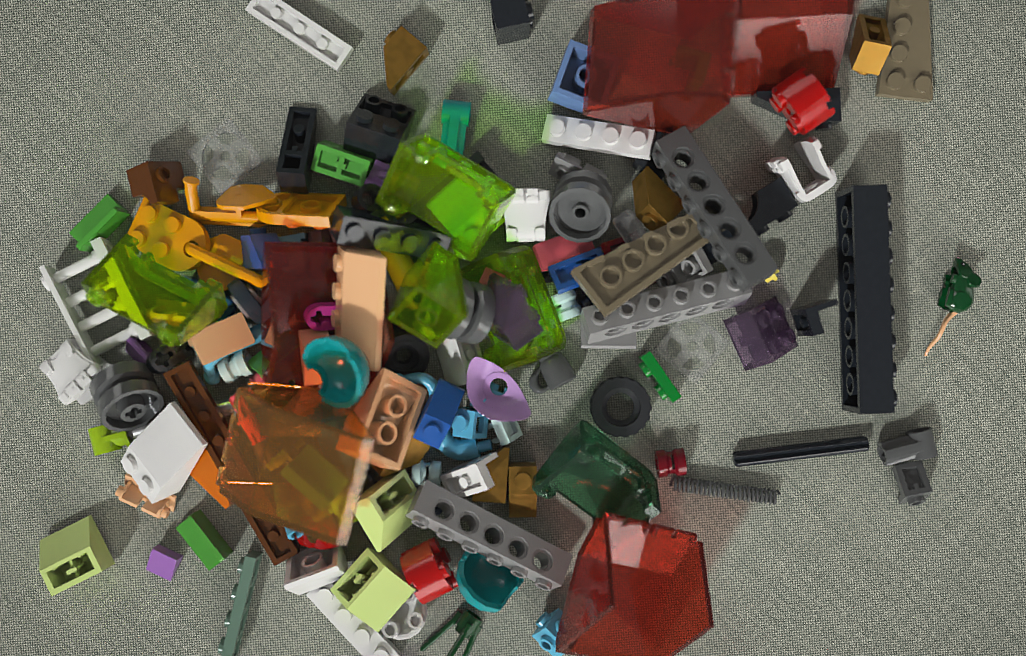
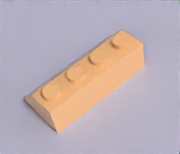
M338 246V254H334L333 268L337 272V282L332 284V297L336 300V310L331 312L332 327H335V336L346 338L361 348L367 357L370 371H380L386 258L374 249Z

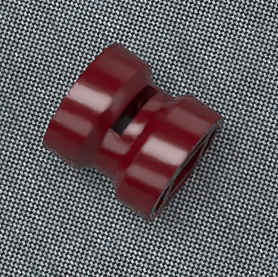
M674 448L671 452L655 450V467L658 478L667 477L669 474L674 473L677 476L687 474L686 457L683 448Z

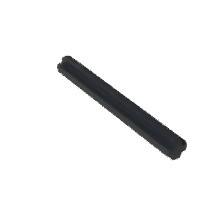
M858 436L733 452L732 459L734 466L743 467L865 452L869 450V440L867 437Z

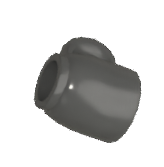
M556 350L539 360L540 367L531 374L529 386L534 393L543 394L549 389L552 391L565 385L577 376L565 356ZM540 372L547 383L546 386H541L539 383L538 375Z

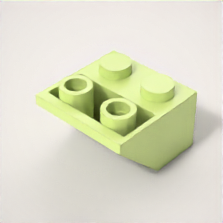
M405 469L383 477L349 504L377 552H381L413 524L411 522L412 519L405 515L417 489Z
M91 515L40 540L39 572L51 596L115 564Z
M368 547L330 589L348 611L377 632L383 628L416 590L411 584H408L406 578L381 552Z

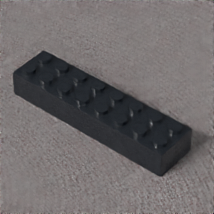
M887 184L853 185L835 193L842 410L857 414L895 413L894 406L898 402L893 380L897 374V367L893 361L896 338L894 333H892L895 309L891 305L894 280L890 276L893 251L889 248L892 222L888 219L891 194L888 192Z

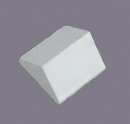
M342 543L339 547L331 550L305 547L300 549L297 555L287 559L284 579L285 589L301 595L338 581L349 569Z

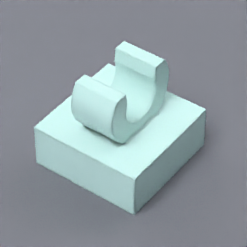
M491 420V423L488 424V430L494 428L497 437L492 439V442H500L501 446L509 444L523 435L517 421Z

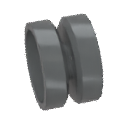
M575 170L562 176L555 185L549 208L550 224L556 233L566 240L580 243L595 240L608 229L612 214L613 194L607 180L598 173L588 170Z
M454 275L446 276L437 285L430 301L428 316L432 333L441 338L456 339L467 344H478L490 331L495 318L496 300L492 288L486 284L476 281L470 282L465 278Z
M122 361L112 364L101 370L92 379L89 387L101 422L109 430L120 432L143 427L153 421L161 413L164 406L163 396L156 385L154 375L147 368L146 364L142 362Z

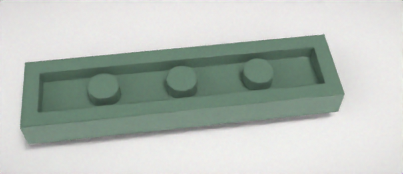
M252 550L245 557H242L239 562L237 573L241 574L239 584L236 583L233 587L231 600H234L232 610L228 611L224 626L228 627L226 637H222L218 647V653L221 656H238L263 552Z

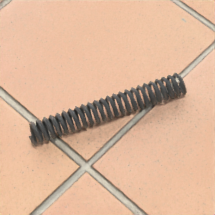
M675 475L671 478L669 485L671 487L674 480L673 490L675 492L677 490V481L679 480L678 492H680L683 480L682 492L684 493L686 489V492L689 493L690 483L692 482L691 494H693L696 481L695 494L697 495L699 491L700 495L703 493L706 496L709 483V497L711 493L713 497L715 495L719 497L722 485L721 498L725 495L726 499L728 497L732 499L734 492L735 500L738 497L739 501L747 499L749 502L751 498L752 503L754 500L756 503H763L764 500V503L768 502L769 505L771 503L773 505L776 504L777 492L778 495H781L778 489L775 491L770 488L762 489L761 487H749L748 485L745 487L744 485L740 486V484H723V482H710V480L706 482L705 479L703 481L696 478L693 480V478H680Z

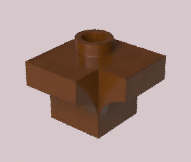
M146 161L126 170L133 198L146 197L150 205H168L180 201L177 191L184 189V173L181 161Z

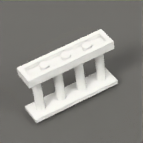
M98 237L90 241L94 249L91 251V255L57 272L55 268L46 265L40 266L39 269L43 275L40 277L41 282L48 291H51L80 348V352L102 366L104 364L99 355L126 342L128 338L135 337L149 342L159 336L154 326L146 320V311L110 241ZM96 264L103 266L106 272L104 279L70 296L68 295L62 283L63 281ZM109 288L115 290L119 298L116 300L117 303L84 320L80 319L74 306ZM120 313L128 315L131 321L129 328L95 345L93 344L87 330Z

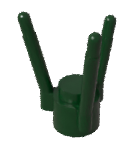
M467 608L462 613L457 611L449 622L420 647V651H425L453 625L457 624L455 630L460 635L447 656H454L465 638H469L463 656H469L476 637L483 628L480 626L483 620Z

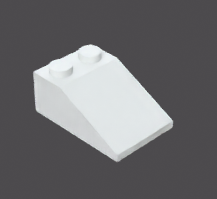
M173 401L128 446L121 463L124 470L138 484L141 493L147 496L150 502L154 504L180 492L208 443L178 404Z

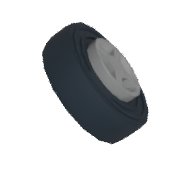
M236 278L227 285L232 294L230 296L247 319L250 317L256 324H260L269 317L264 308L266 306L249 283L246 285L241 279Z

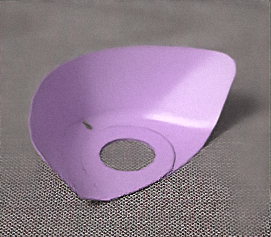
M473 357L467 372V392L473 407L481 415L496 421H519L531 416L528 403L514 379L496 364L480 357ZM496 378L505 380L508 386L506 393L503 395L492 393L490 390L492 380Z

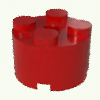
M801 67L773 87V97L769 99L774 110L777 113L782 111L787 118L785 124L794 136L798 133L802 135L807 134L835 114L834 107L830 110L827 107L826 103L831 100L828 93L812 73L808 76L804 74L806 71L804 67Z
M436 537L429 538L400 554L402 556L400 557V564L409 585L413 584L418 589V591L414 592V595L423 605L454 590L458 586L456 573L454 570L451 571L448 565L451 562V557L445 547L441 548Z

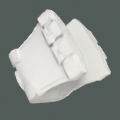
M815 136L804 137L793 145L815 178L813 182L802 188L788 158L773 157L764 164L768 172L775 173L777 178L782 177L798 203L813 200L837 182L836 173L830 166H827L820 151V148L823 146Z
M526 188L509 189L499 192V203H501L505 217L506 242L545 241L546 214L549 202L551 201V191Z
M71 338L66 339L56 352L39 365V368L50 379L59 395L58 399L64 405H68L75 400L83 405L93 399L89 389L92 379L101 370L112 364L101 358L104 365L100 366L99 363L94 362L80 352L76 340Z

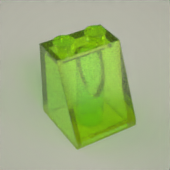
M433 241L405 274L387 319L437 349L466 319L468 307L458 256Z

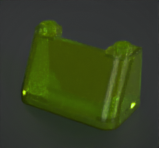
M420 134L399 144L375 202L382 206L388 214L399 215L409 211L454 239L451 247L457 257L471 262L478 256L511 203L516 190L508 182L439 140Z
M127 233L81 282L86 292L85 298L96 307L102 305L157 335L164 344L171 347L173 345L181 346L219 319L228 309L222 283L212 278H209L206 282L199 279L195 283L155 262L152 253L147 252L144 254L140 252L136 247L139 244V240Z
M521 245L496 252L450 273V275L465 278L470 282H479L485 268L488 267L505 275L507 280L512 279L500 304L501 307L488 332L492 347L484 351L483 359L496 364L506 372L540 360L565 348L566 336L536 257L528 246Z

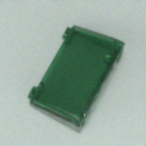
M586 420L579 421L571 428L532 479V490L539 497L551 499L558 492L592 517L594 535L612 548L662 513L657 479L651 470Z

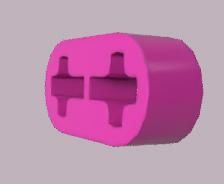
M318 302L307 306L304 311V320L308 326L316 331L335 330V327H332L331 312L336 310V302ZM316 311H320L324 316H329L320 317L317 323L311 318V316H316Z

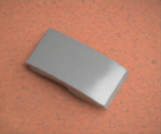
M701 247L657 279L656 282L659 288L695 280L711 272L714 268Z

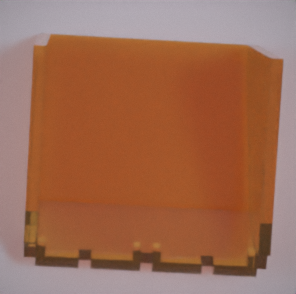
M248 382L246 387H238L233 408L237 412L232 411L227 430V435L230 437L225 439L221 461L224 463L220 464L216 484L220 487L219 493L248 515L336 546L347 545L375 437L351 407L335 408L322 402L318 392L320 388L254 382Z

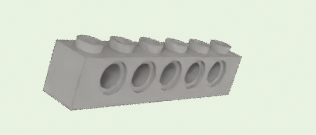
M729 271L639 293L607 317H604L595 305L583 307L580 321L587 344L745 305L752 294V290L750 288L742 293L739 287H735L728 277Z
M425 480L418 487L405 515L412 519L411 522L414 525L424 529L428 527L436 531L437 536L446 541L453 540L461 544L462 549L473 554L479 553L487 557L486 560L496 566L503 565L511 569V573L514 576L524 579L528 578L534 581L538 588L546 591L562 586L573 556L428 480ZM435 507L440 508L444 512V519L437 517ZM460 520H464L468 524V532L461 528ZM485 532L492 536V544L486 541ZM509 545L515 547L517 551L516 557L510 553ZM534 557L540 561V569L535 566Z

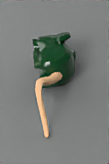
M955 258L951 268V275L945 274L943 277V283L946 286L940 290L937 306L949 311V313L943 319L936 337L928 345L924 356H927L930 349L939 341L948 322L956 314L964 312L972 306L974 302V287H979L982 283L980 276L974 273L971 267L961 258Z

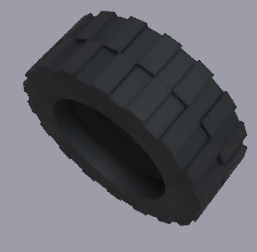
M623 376L610 377L599 383V386L592 392L593 395L589 402L592 419L599 429L607 435L609 434L617 438L635 435L646 426L647 420L649 421L650 410L652 411L650 396L647 394L644 386L634 379ZM624 393L632 399L634 409L627 419L616 420L608 414L607 402L612 395Z

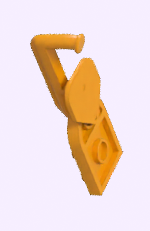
M193 176L183 178L189 216L201 224L262 227L272 224L286 225L288 228L308 226L317 230H323L331 227L336 205L345 207L347 205L346 194H298L284 192L274 194L263 185L239 184L228 188L216 200L217 207L200 206L197 186L200 184L199 179ZM256 207V211H246L247 209Z
M146 197L143 198L121 246L170 270L190 272L197 269L200 281L218 291L229 290L227 285L236 278L258 288L265 289L268 292H272L280 287V282L276 277H265L243 266L240 240L227 234H220L210 238L208 231L200 222L164 205H150Z

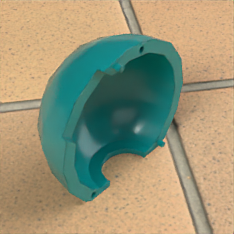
M339 336L317 338L306 345L302 360L307 370L313 369L321 376L322 385L318 390L322 398L321 401L335 408H349L364 395L370 378L369 363L361 348L348 339Z
M465 551L458 562L456 572L459 592L466 602L476 609L491 613L499 612L511 595L524 582V578L514 576L511 573V569L503 565L496 566L486 560L487 557L479 553L473 554Z

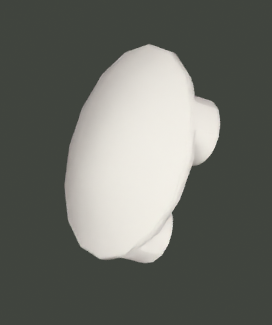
M413 592L381 629L383 635L387 638L404 640L418 634L426 622L428 614L427 604L423 605L420 603Z

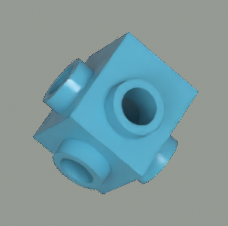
M558 608L551 613L545 612L536 621L538 627L532 637L539 642L542 649L548 651L552 656H562L572 649L582 630L571 620L568 614Z

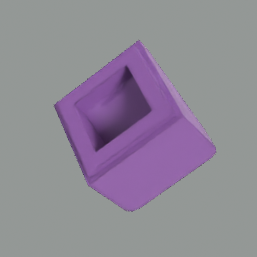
M130 337L126 340V352L134 361L146 364L147 355L153 349L139 338Z
M158 544L153 547L150 553L146 570L172 581L183 555Z

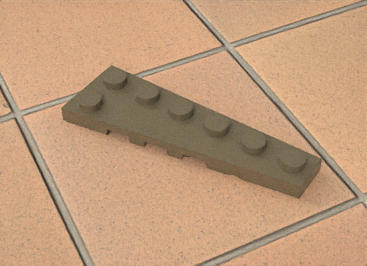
M887 0L885 19L892 47L879 76L877 75L875 96L929 103L933 100L929 0Z
M705 206V209L709 213L717 214L715 208L711 206ZM686 214L683 217H678L668 222L665 226L653 232H647L642 237L617 247L616 250L606 255L602 254L574 268L570 274L601 314L607 317L707 244L709 240L707 238L704 239L700 235L697 228L698 223L694 217Z

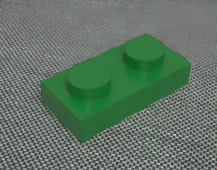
M646 350L638 356L641 361L638 364L640 370L647 378L651 376L657 385L653 388L662 400L667 398L669 402L674 403L682 397L650 351Z

